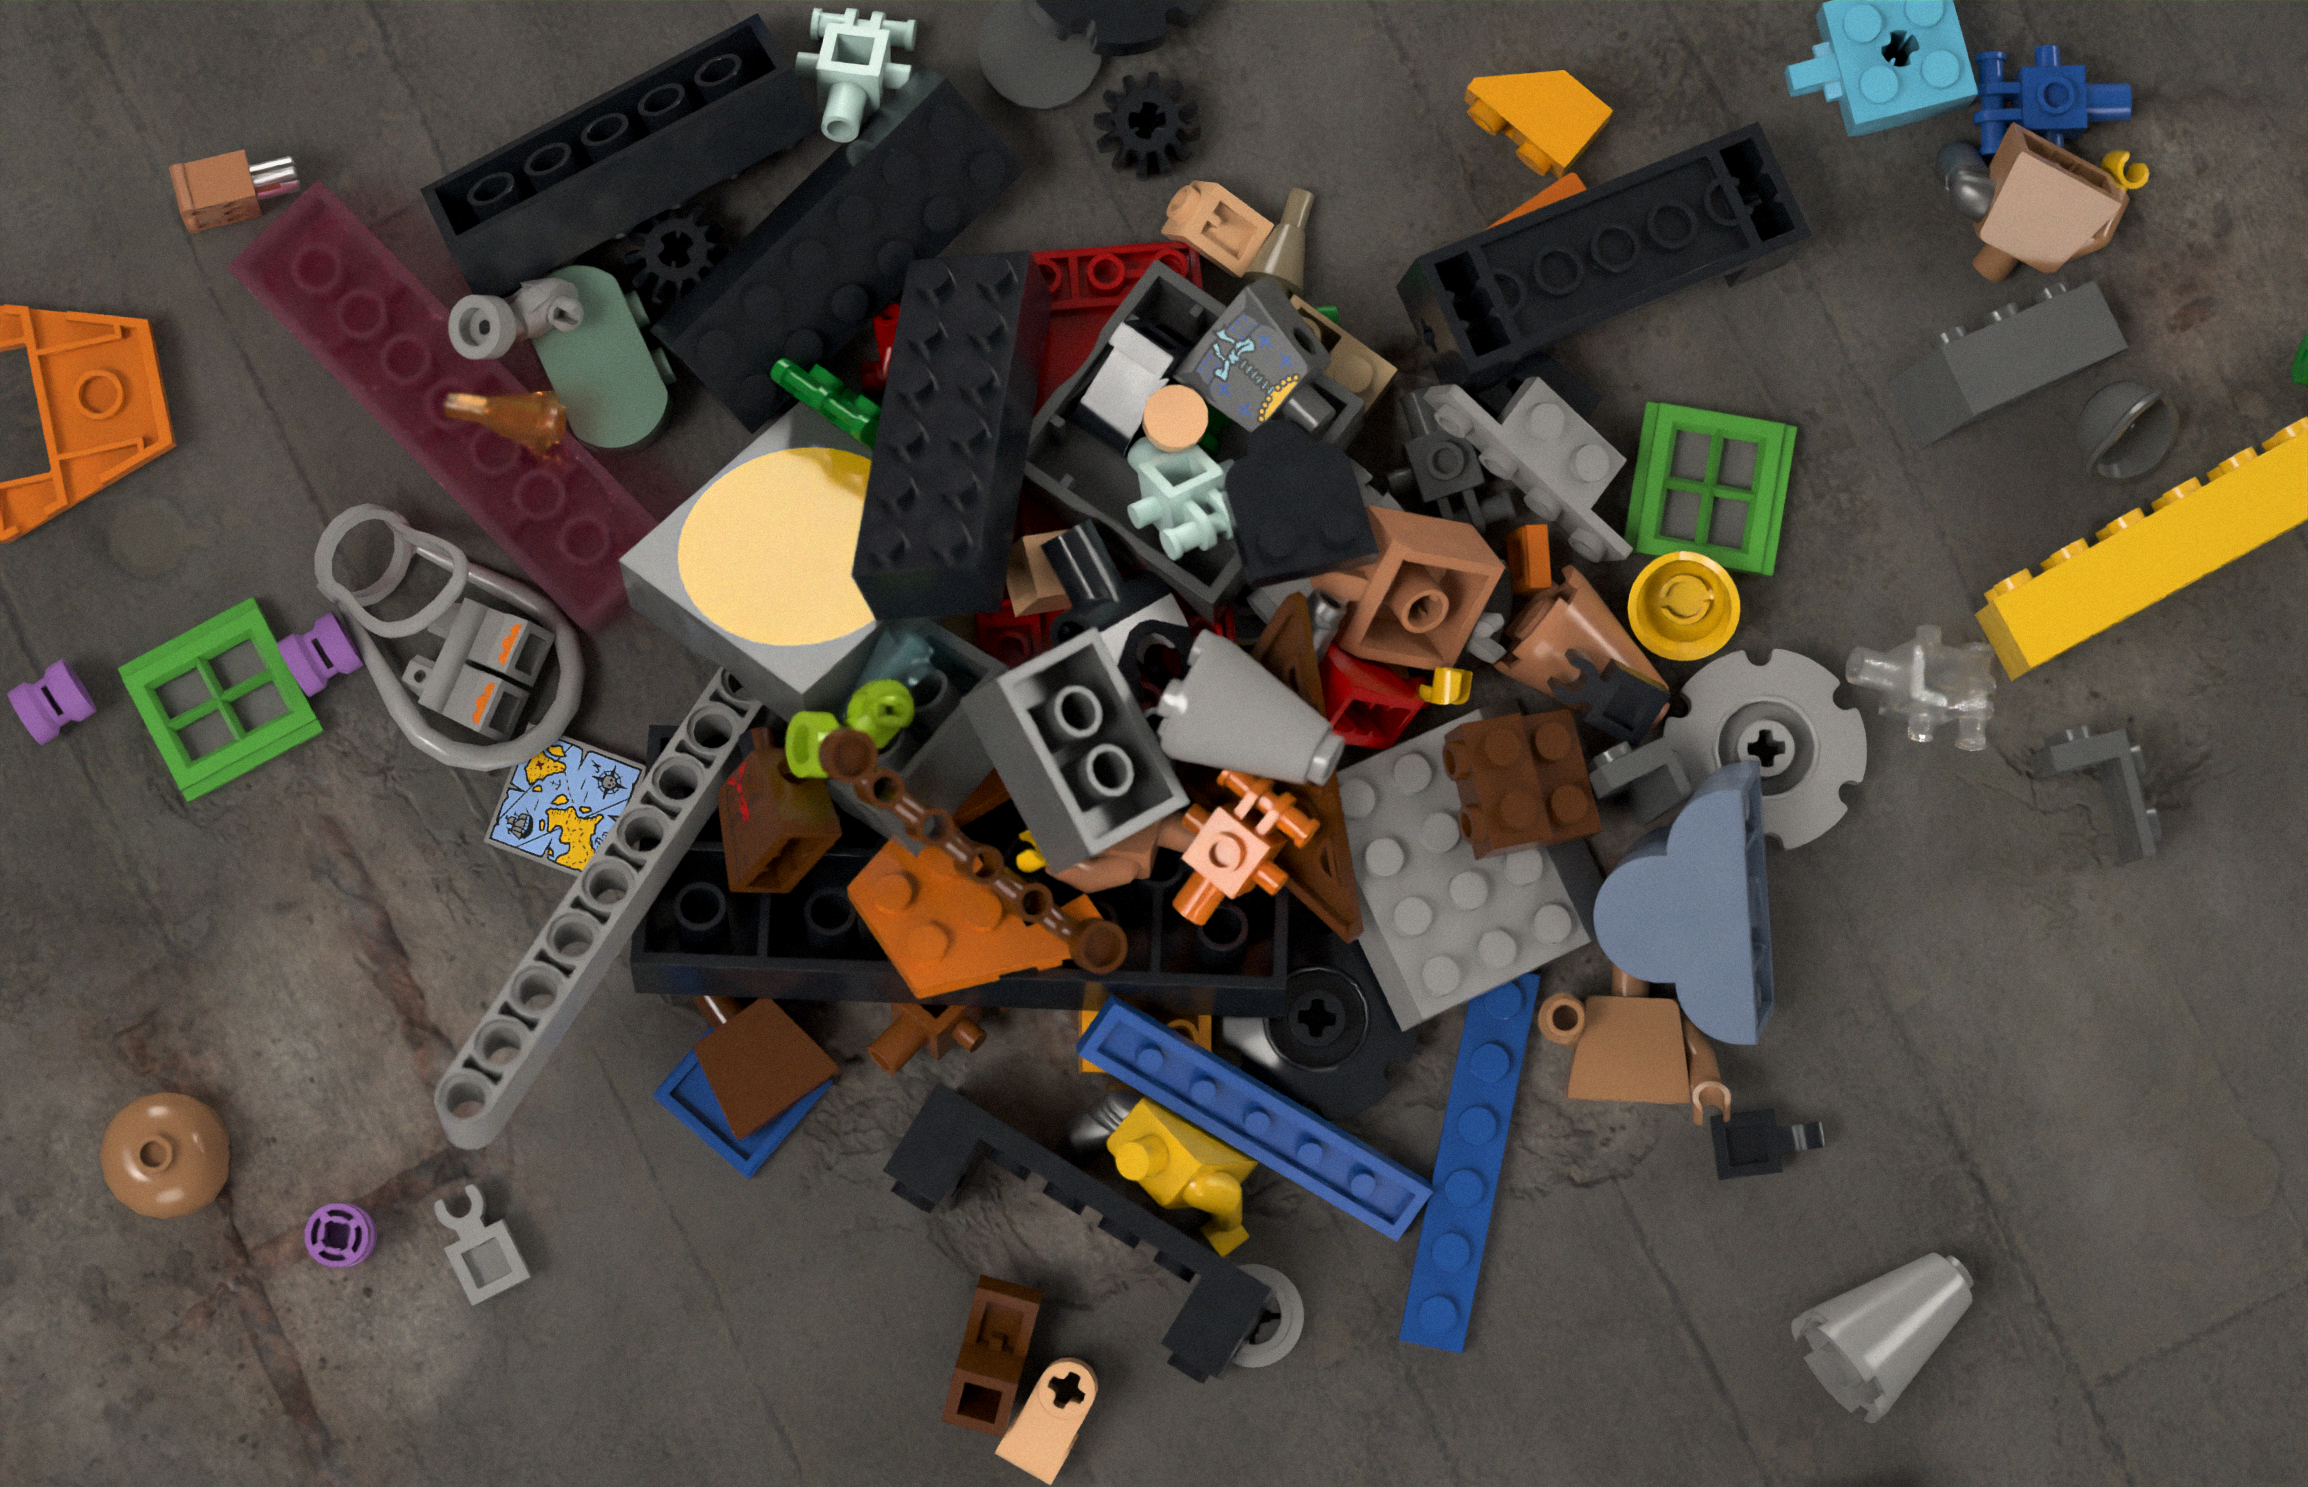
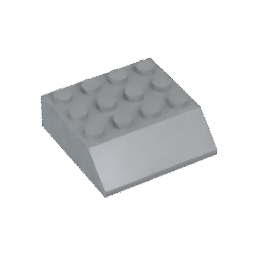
M1516 698L1477 709L1337 772L1364 932L1358 940L1402 1032L1598 941L1594 928L1593 913L1597 895L1604 881L1584 839L1476 861L1472 845L1466 843L1461 834L1458 814L1462 805L1456 782L1449 779L1444 768L1442 758L1443 746L1445 744L1444 735L1464 723L1521 713V716H1524Z

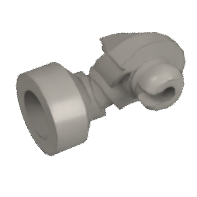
M558 277L520 282L522 288L515 292L513 296L515 301L509 305L503 299L494 295L466 296L456 303L449 317L448 331L452 345L459 354L468 359L490 360L504 355L514 341L522 342L527 338H538L555 327L562 332H571L580 325L584 315L583 306L578 300V291L575 285Z

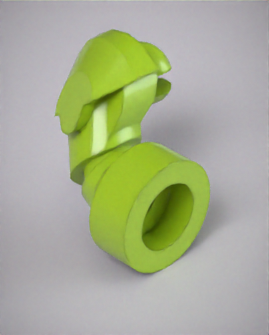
M879 679L868 682L851 696L853 699L848 704L847 715L843 725H838L835 717L828 712L800 711L795 714L789 724L786 735V757L791 771L794 775L801 778L829 777L819 764L818 750L823 738L836 728L850 727L865 732L874 740L877 748H883L902 727H908L912 723L915 710L913 698L908 689L899 681L891 679Z

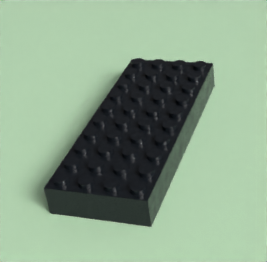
M649 725L645 777L680 726ZM775 730L779 748L786 749L787 730ZM712 736L705 739L700 745L710 749L719 748L725 745L729 739L722 736ZM1176 759V768L1181 760ZM677 787L671 790L666 797L673 800H683L690 797L695 790L688 787ZM1185 792L1190 803L1177 809V811L1186 813L1196 802ZM831 798L842 835L789 893L730 892L719 807L717 806L632 933L630 968L635 993L1100 1011L1110 995L1114 994L1144 1013L1283 1018L1286 994L1289 889L1283 885L1272 896L1256 883L1251 891L1233 899L1225 895L1206 923L1199 925L1180 914L1172 904V901L1195 869L1181 859L1184 855L1183 852L1159 847L1149 878H1134L1130 883L1094 893H1085L1047 874L1045 866L1033 872H1024L1018 867L1017 856L1027 850L1036 851V848L1030 842L1020 839L1019 835L1028 830V827L1013 799L1010 798L959 828V830L972 841H978L996 848L1003 857L1004 865L1019 877L1046 886L1052 894L1053 902L1060 908L1086 894L1101 917L1118 925L1124 932L1127 939L1126 956L1123 962L1109 973L1098 974L1078 966L1070 958L1062 960L1061 966L1040 971L1036 967L999 975V980L917 999L848 898L847 887L889 839L841 809ZM653 838L641 839L639 852L653 850L661 842ZM980 853L977 856L984 863V856ZM1032 891L1027 892L1023 897L1022 907L1024 910L1032 903ZM1022 919V921L1024 922V924H1025L1027 927H1029V926L1033 925L1034 923H1036V922H1028V921H1025V920Z

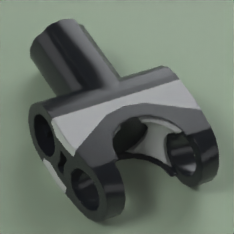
M1091 519L1040 545L1072 604V607L1058 614L1052 621L1050 640L1053 648L1096 627L1140 709L1144 701V689L1140 678H1142L1141 673H1146L1149 679L1162 689H1167L1174 678L1182 682L1185 681L1192 666L1188 665V658L1195 641L1183 613L1169 587L1161 577L1151 571L1140 570L1122 579ZM1163 645L1171 648L1177 654L1181 666L1179 675L1173 674L1164 664L1162 658Z

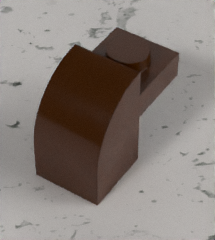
M980 1275L965 1336L947 1396L942 1422L1004 1438L1030 1346L1043 1291Z

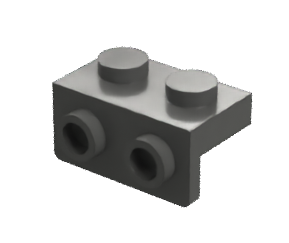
M1665 736L1632 751L1628 741L1623 742L1594 757V762L1586 765L1596 807L1623 795L1640 827L1653 822L1693 795V790L1689 784L1690 772L1683 757L1676 750L1671 749Z

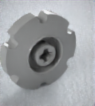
M1783 649L1771 651L1766 665L1755 666L1750 663L1746 652L1743 650L1732 652L1707 664L1679 691V696L1688 705L1687 715L1683 718L1668 717L1664 721L1661 730V737L1665 736L1671 749L1676 750L1685 760L1690 772L1689 784L1693 793L1708 775L1723 766L1742 761H1760L1759 756L1749 755L1747 751L1748 747H1751L1758 741L1759 735L1765 736L1767 746L1777 747L1779 754L1768 761L1767 767H1762L1760 761L1764 836L1767 835L1775 838L1781 851H1788L1803 846L1831 829L1847 812V806L1839 798L1840 786L1842 784L1857 785L1863 780L1866 769L1867 740L1860 712L1857 708L1842 710L1833 701L1834 690L1840 685V681L1830 671L1812 659Z

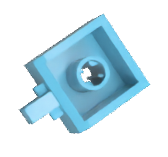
M1832 0L1824 2L1815 16L1822 43L1812 47L1815 59L1787 66L1786 71H1784L1790 98L1824 91L1826 102H1839L1848 137L1862 136L1969 108L1978 95L1953 0ZM1888 46L1898 47L1897 52L1903 50L1908 58L1902 67L1894 66L1895 58H1892L1890 62L1885 60L1883 54Z

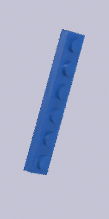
M1525 974L1468 1001L1430 1183L1433 1193L1428 1198L1398 1337L1400 1341L1461 1354L1463 1352L1540 975Z
M1114 994L1110 995L1076 1044L1078 1055L1396 1242L1433 1193L1430 1181Z

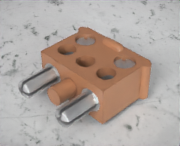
M239 150L184 164L171 165L169 170L176 199L188 234H195L202 230L262 217L259 200L299 191L300 181L298 180L296 167H293L295 163L292 157L287 156L249 165L245 150Z

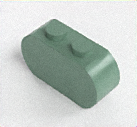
M569 266L550 273L544 278L558 277L575 285L578 291V300L583 306V319L580 325L571 332H562L555 327L538 338H531V341L574 435L585 448L604 456L624 457L647 449L660 438L668 426L673 410V400L666 386L676 382L677 379L662 347L650 351L640 329L651 323L636 290L623 294L615 277L603 270L590 266Z

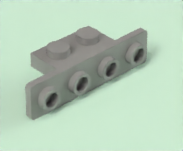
M1539 377L1526 378L1496 419L1492 418L1456 384L1431 386L1423 398L1437 411L1434 414V418L1439 425L1452 435L1466 438L1481 452L1479 459L1490 472L1502 479L1513 481L1526 494L1524 502L1533 512L1548 521H1556L1571 535L1568 542L1576 552L1593 562L1627 559L1633 548L1591 510L1627 459Z

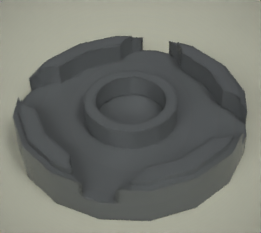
M1000 0L993 5L980 28L977 51L984 79L1000 99L1024 111L1037 112V110L1048 111L1051 109L1055 111L1072 105L1089 92L1101 71L1103 56L1091 52L1090 40L1082 34H1072L1066 41H1061L1053 36L1036 21L1022 0Z

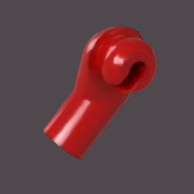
M888 303L873 317L880 360L864 361L859 367L863 391L870 396L885 391L900 306L895 303Z

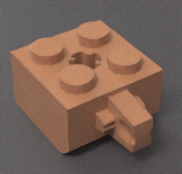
M1367 505L1366 512L1379 550L1376 563L1309 577L1310 585L1314 589L1319 588L1330 593L1346 608V613L1339 621V629L1333 640L1338 647L1362 659L1435 671L1436 666L1453 668L1505 566L1472 524Z

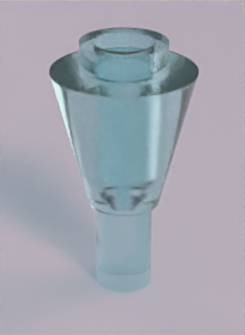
M887 626L856 684L857 689L851 696L868 682L879 679L899 681L907 689L935 671V667L929 660L930 656L934 653L933 648L908 626H904L900 632ZM851 696L833 714L838 725H843V721L846 719L848 704L853 699Z

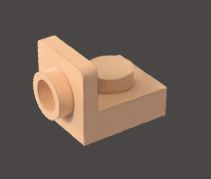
M1194 180L1190 185L1181 188L1170 201L1166 211V215L1169 218L1163 226L1161 233L1170 240L1186 243L1231 277L1242 278L1275 225L1218 183Z

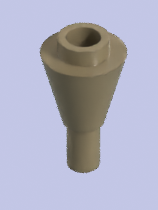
M1299 188L1291 189L1280 224L1274 227L1242 276L1243 281L1247 285L1271 278L1289 300L1294 294L1302 298L1306 242L1304 229L1315 199L1312 193Z

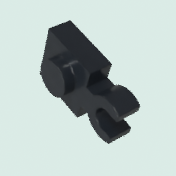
M1568 648L1564 654L1572 666L1580 669L1581 672L1579 677L1570 683H1563L1557 678L1550 676L1547 684L1554 695L1560 701L1568 704L1583 702L1578 710L1583 721L1624 742L1628 741L1629 745L1637 748L1671 696L1665 685L1611 658L1604 671L1600 673L1586 653L1578 649Z

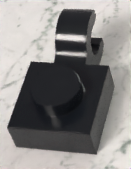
M1774 1108L1730 1114L1728 1122H1724L1723 1115L1709 1117L1718 1181L1781 1173L1783 1169L1780 1153L1825 1147L1822 1122L1777 1127Z

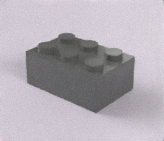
M929 620L878 678V680L891 679L899 681L904 685L913 698L915 712L912 723L908 727H902L883 748H877V765L898 773L904 782V789L922 803L942 808L952 816L995 767L960 699L1011 670L1004 663ZM846 716L838 725H843V721L846 719ZM831 777L824 778L830 797L841 809L915 857L925 848L926 845L913 841L907 836L903 821L888 809H879L860 801L855 795L853 784L844 783ZM880 777L874 783L873 794L875 797H878L884 790L885 781L883 777ZM933 815L929 816L923 824L925 835L929 834L934 827L935 820Z
M1096 627L996 678L960 699L964 710L1053 876L1098 854L1190 803Z

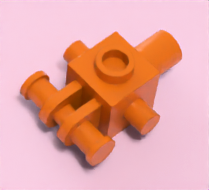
M1224 769L1218 777L1217 783L1222 787L1227 786L1241 797L1242 801L1240 802L1237 799L1221 805L1213 814L1196 802L1182 818L1181 823L1196 834L1197 837L1181 859L1193 867L1195 871L1174 898L1172 904L1188 920L1204 925L1225 895L1233 899L1251 891L1256 883L1272 896L1275 895L1289 877L1287 873L1272 862L1288 841L1277 829L1280 828L1295 840L1294 845L1301 849L1319 828V821L1315 818L1309 819L1294 807L1297 799L1289 792H1285L1279 797L1271 791L1275 785V781L1271 778L1263 776L1258 778L1253 774ZM1258 809L1265 814L1263 819L1255 814Z

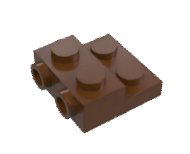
M1571 707L1527 716L1515 713L1464 723L1444 735L1445 744L1442 751L1444 768L1449 779L1456 782L1462 805L1458 814L1460 831L1465 842L1472 845L1476 861L1590 838L1603 832Z

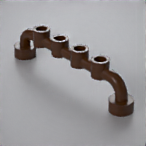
M840 727L830 731L823 738L818 750V760L822 770L829 777L844 783L853 784L855 795L863 803L879 809H888L903 821L905 833L913 841L929 847H938L953 859L954 869L960 877L980 885H988L1002 896L1003 906L1009 914L1028 922L1038 923L1045 930L1067 944L1070 956L1078 966L1094 973L1104 974L1115 970L1123 962L1127 953V939L1118 925L1096 917L1087 918L1081 922L1053 902L1052 894L1046 886L1026 878H1021L1006 867L1001 853L996 848L978 841H972L955 828L953 818L949 812L918 800L904 789V782L898 773L877 765V746L868 734L850 727ZM883 777L885 781L884 790L878 797H875L873 794L874 783L877 779ZM933 815L935 820L934 827L929 834L925 835L923 824L929 816ZM982 853L984 856L983 866L974 873V859ZM1032 891V903L1024 910L1022 907L1023 897L1027 892Z

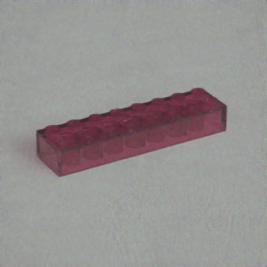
M318 179L226 268L560 608L592 638L629 602L618 560L657 527L659 523L497 359H468L456 351L448 331L451 312Z

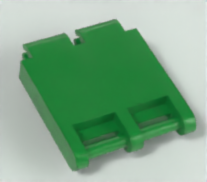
M782 358L776 362L771 371L773 381L807 407L874 452L881 408L861 394L859 396L847 388V385L817 364L808 374L787 358Z

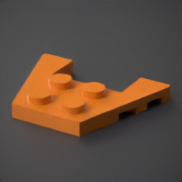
M5 304V306L0 305V353L27 347L51 471L48 473L0 483V544H7L17 540L177 446L153 325L148 319L74 311L57 312Z
M996 767L992 769L980 786L972 792L952 815L954 827L958 830L1012 798ZM889 840L847 887L848 898L917 999L999 980V975L1036 967L1040 971L1061 966L1062 960L1071 958L1068 945L1045 930L1038 923L1027 927L1022 919L1009 914L1003 906L1002 896L988 885H980L960 877L954 869L953 859L938 847L926 845L918 856L915 857ZM976 856L973 862L974 873L983 866L978 856ZM1086 894L1061 907V909L1080 922L1092 917L1103 919Z

